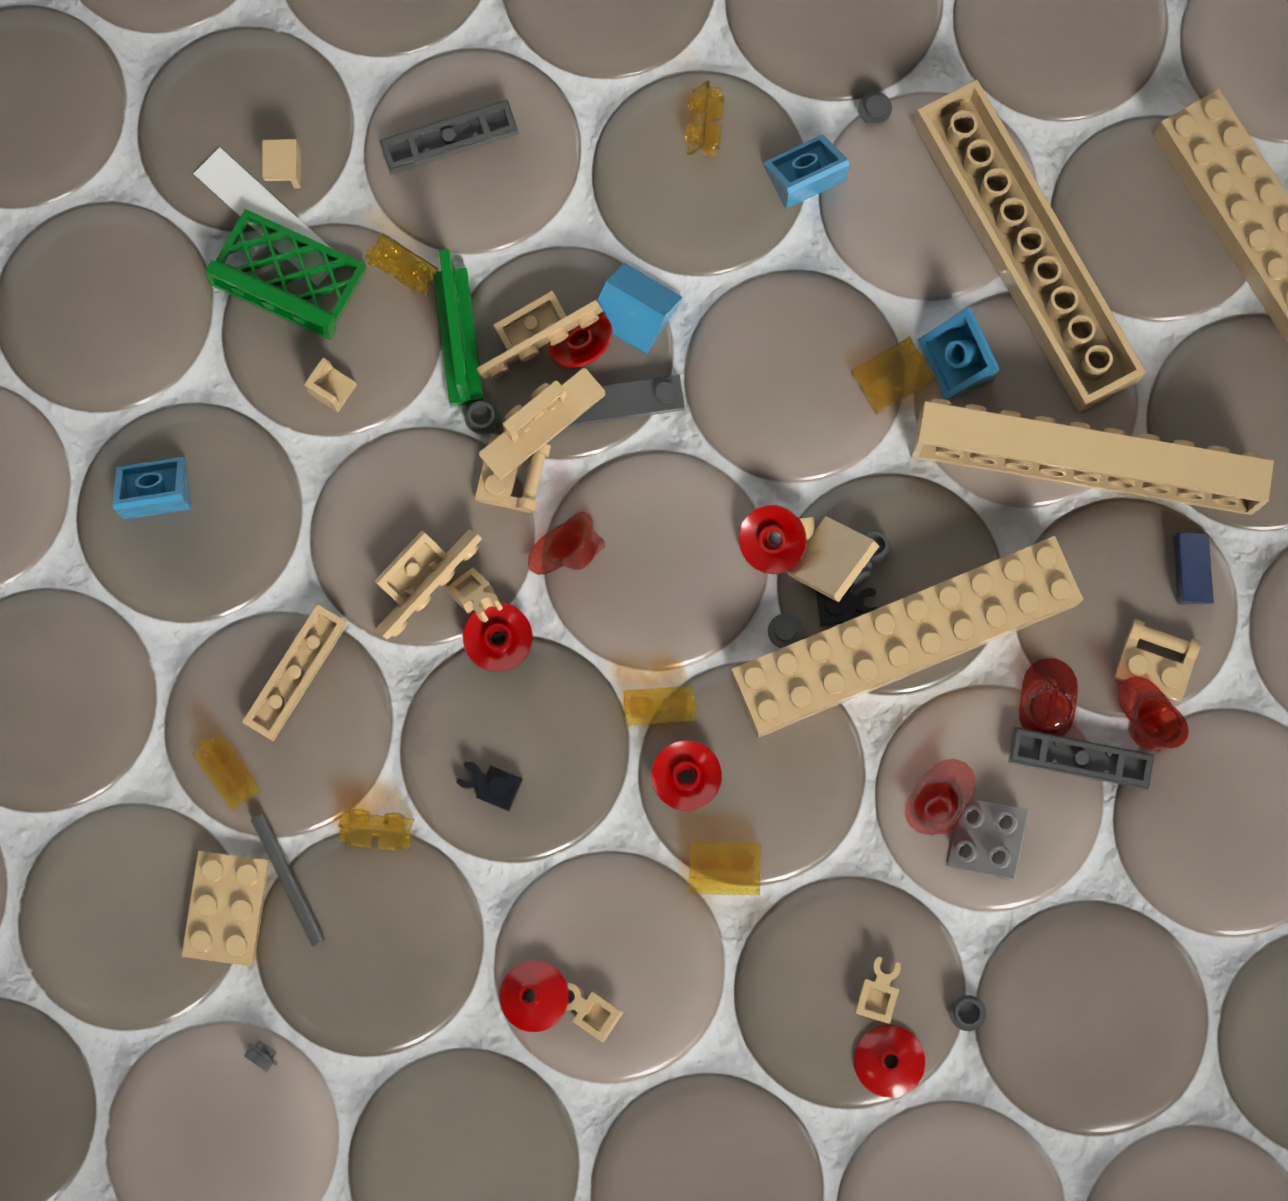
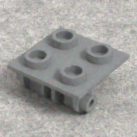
M961 798L948 867L995 875L998 878L1010 880V878L1015 879L1029 809Z

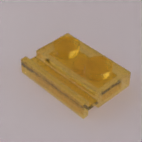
M910 336L851 370V375L856 379L859 388L876 415L929 385L936 379L919 349L913 344Z
M690 842L689 894L760 896L761 844Z

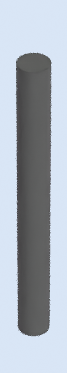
M264 814L258 815L251 819V822L312 947L325 941Z

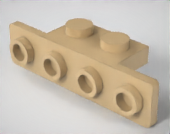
M553 291L547 293L494 324L507 351L478 367L479 374L485 379L491 377V379L501 377L510 370L508 366L518 360L526 362L537 356L540 347L549 342L551 345L562 342L569 336L568 331L579 325L581 328H585L599 319L598 314L603 312V309L595 300L567 316Z
M586 368L581 369L562 386L557 380L551 385L544 383L531 395L533 399L523 407L521 405L515 406L505 415L506 421L502 423L504 433L479 452L480 458L498 479H503L605 396V390Z
M469 529L445 553L425 532L421 531L374 581L398 604L377 626L375 631L386 640L391 636L396 637L407 626L408 622L406 620L415 610L417 612L422 610L430 602V594L439 585L443 586L452 579L455 574V567L462 560L466 561L476 553L479 548L477 544L482 540V537Z

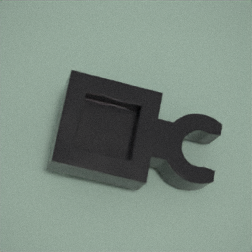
M850 586L839 602L818 591L815 592L820 626L842 624L854 619V612H860L863 615L878 609V607L868 608L863 602L865 597L876 595V589L866 588L858 595L852 596Z
M466 761L463 766L473 770L474 777L468 782L457 779L456 783L464 789L479 788L477 799L510 812L523 779L491 765L487 774L481 773L480 768L475 763Z

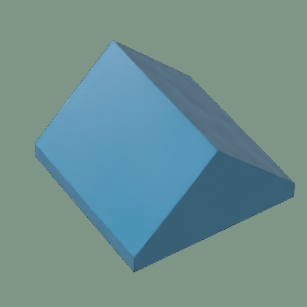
M823 134L763 162L764 168L786 209L845 182L850 167L848 159Z
M624 263L605 282L597 302L603 309L601 313L612 324L613 335L647 355L683 297Z
M971 307L964 309L917 339L945 400H950L994 381L999 371L998 364Z
M185 457L117 467L112 500L113 510L125 520L192 509Z

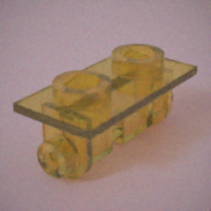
M710 81L704 82L693 90L688 100V109L691 111V117L685 133V140L688 143L687 155H692L699 149H703L704 155L714 156L716 155V150L720 149L722 126L710 123V120H722L724 95L721 94V88H709Z
M383 233L380 234L375 248L371 246L365 254V258L369 260L368 264L370 266H376L385 273L395 276V279L411 288L413 293L418 291L425 296L428 295L439 269Z
M693 686L623 691L626 726L696 721Z
M219 734L212 740L210 738L204 740L198 745L199 750L192 754L232 811L261 791L222 734Z
M363 809L350 810L349 812H344L338 827H341L339 841L346 842V846L371 848L372 835L379 836L378 849L403 851V848H410L411 834L409 833L414 819L405 818L400 813H386L384 816L370 815L369 811Z

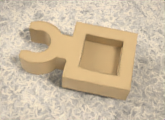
M474 567L446 587L450 596L467 613L474 610L478 618L483 622L488 620L484 613L488 607L494 606L499 611L503 609L498 597L494 594L495 591L491 584Z
M876 957L872 966L873 973L876 976L875 980L864 979L854 1014L890 1024L900 990L890 987L891 980L899 975L901 964L895 962L892 972L885 974L880 969L882 957Z
M568 983V989L574 992L575 997L568 1004L566 1011L577 1012L572 1022L600 1042H604L624 1012L595 992H591L589 997L585 999L584 992L579 986Z

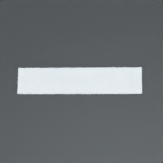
M220 147L193 173L239 216L242 215L244 209H247L329 247ZM248 222L253 229L261 236H264L262 227ZM286 238L271 242L272 246L281 254L295 250L292 241ZM317 252L301 255L306 269L325 264L323 256ZM297 257L288 259L297 269L302 271ZM328 271L309 276V279L318 286L329 273Z

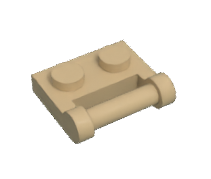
M490 433L488 445L500 435ZM545 444L531 455L522 497L512 496L519 466L500 480L483 462L475 500L518 511L535 513L538 504L535 498L545 457H549L551 446Z
M1134 619L1128 631L1113 679L1178 702L1182 701L1195 660L1200 651L1201 642L1194 639L1187 641L1146 627L1144 626L1145 622ZM1139 639L1184 654L1181 663L1136 648Z

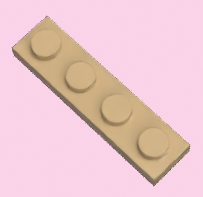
M317 604L242 723L274 742L348 623Z

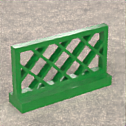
M244 209L215 261L211 260L205 272L209 285L325 339L331 340L337 330L336 324L365 273L367 266L356 259ZM248 222L262 227L264 236L245 241L242 232ZM286 238L292 241L295 250L275 255L271 242ZM267 243L272 257L252 262L248 248ZM244 250L249 264L235 268L225 262L230 254ZM317 252L323 256L325 264L306 269L301 255ZM297 257L302 271L283 276L278 262ZM272 264L275 265L279 278L265 282L257 277L256 269ZM344 265L355 270L351 279L336 283L332 269ZM328 271L332 285L313 290L309 276ZM305 278L309 292L297 296L288 292L286 283ZM282 285L283 290L276 286ZM345 289L341 295L339 290ZM335 292L338 303L333 312L319 307L316 297Z
M444 249L439 250L441 271L433 272L449 404L452 407L484 400L481 375L477 370L480 364L467 268L455 269L450 250Z

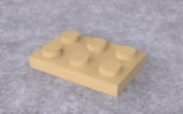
M198 851L181 957L254 966L270 866L269 860Z

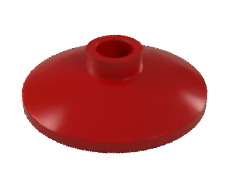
M603 313L598 314L599 319L585 328H581L579 325L568 331L569 336L562 342L551 345L549 342L548 351L550 356L557 364L569 368L584 366L596 360L605 352L612 340L613 328L609 319Z
M766 505L755 509L745 518L739 532V545L744 558L752 567L763 573L780 574L791 570L801 561L806 550L807 536L801 520L792 511L778 505ZM773 532H778L781 535L780 544L773 542L771 538Z
M501 603L503 609L500 611L494 606L488 607L484 611L488 618L486 622L481 621L477 614L473 612L468 618L463 631V644L469 658L478 667L491 672H504L517 667L526 659L532 647L533 633L527 617L518 608L506 603ZM497 633L505 636V641L501 645H495L492 642L493 636Z
M678 741L665 747L656 757L652 767V784L657 796L669 807L680 811H693L706 806L715 798L721 786L722 770L716 755L705 745L695 741ZM687 770L693 774V780L690 783H683L680 780V774L683 771Z
M529 960L516 965L507 973L500 988V1005L503 1014L513 1026L526 1032H541L550 1029L561 1020L568 1006L569 991L564 976L556 967L544 961ZM529 989L535 992V999L531 1003L525 998V994Z
M883 1025L870 1030L861 1038L854 1053V1068L859 1081L870 1092L882 1097H899L913 1090L920 1082L925 1070V1054L921 1043L910 1031L895 1025ZM890 1054L897 1058V1065L892 1069L887 1068L884 1064L885 1057Z

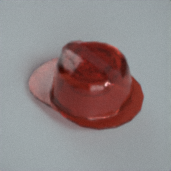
M586 512L577 513L565 523L541 537L533 546L528 557L530 571L537 575H543L555 571L561 566L572 570H581L587 567L605 547L604 540L593 529L591 515Z
M1054 658L1041 659L1033 663L1026 671L1022 682L1019 705V721L1023 729L1064 736L1071 729L1076 711L1078 683L1073 670L1065 662Z
M1130 677L1123 681L1119 687L1118 699L1121 709L1129 719L1128 732L1132 740L1140 747L1160 752L1163 748H1177L1183 745L1189 735L1188 724L1183 715L1171 704L1162 691L1154 683L1143 677Z
M956 759L943 760L933 765L905 805L904 815L908 825L917 832L931 836L953 831L962 820L963 812L976 790V777L972 768L965 762Z

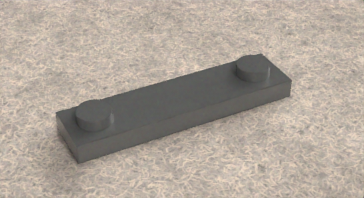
M507 99L379 141L391 175L517 135L519 132Z
M680 374L601 386L605 390V396L567 427L685 410Z
M1015 727L1008 763L1148 790L1154 754Z

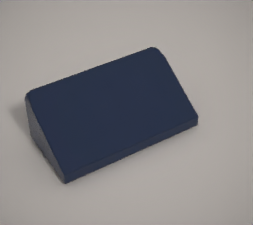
M1178 532L1173 536L1178 605L1213 604L1209 534Z

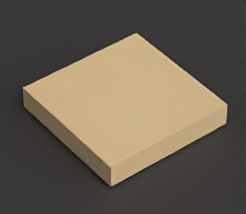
M825 516L807 541L806 550L801 561L794 568L787 571L790 577L839 602L879 548V545L873 539Z

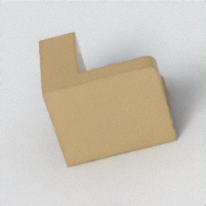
M297 139L262 140V177L265 181H291L294 189L301 188V149Z
M323 357L304 386L309 395L338 413L357 384L333 368L330 361Z

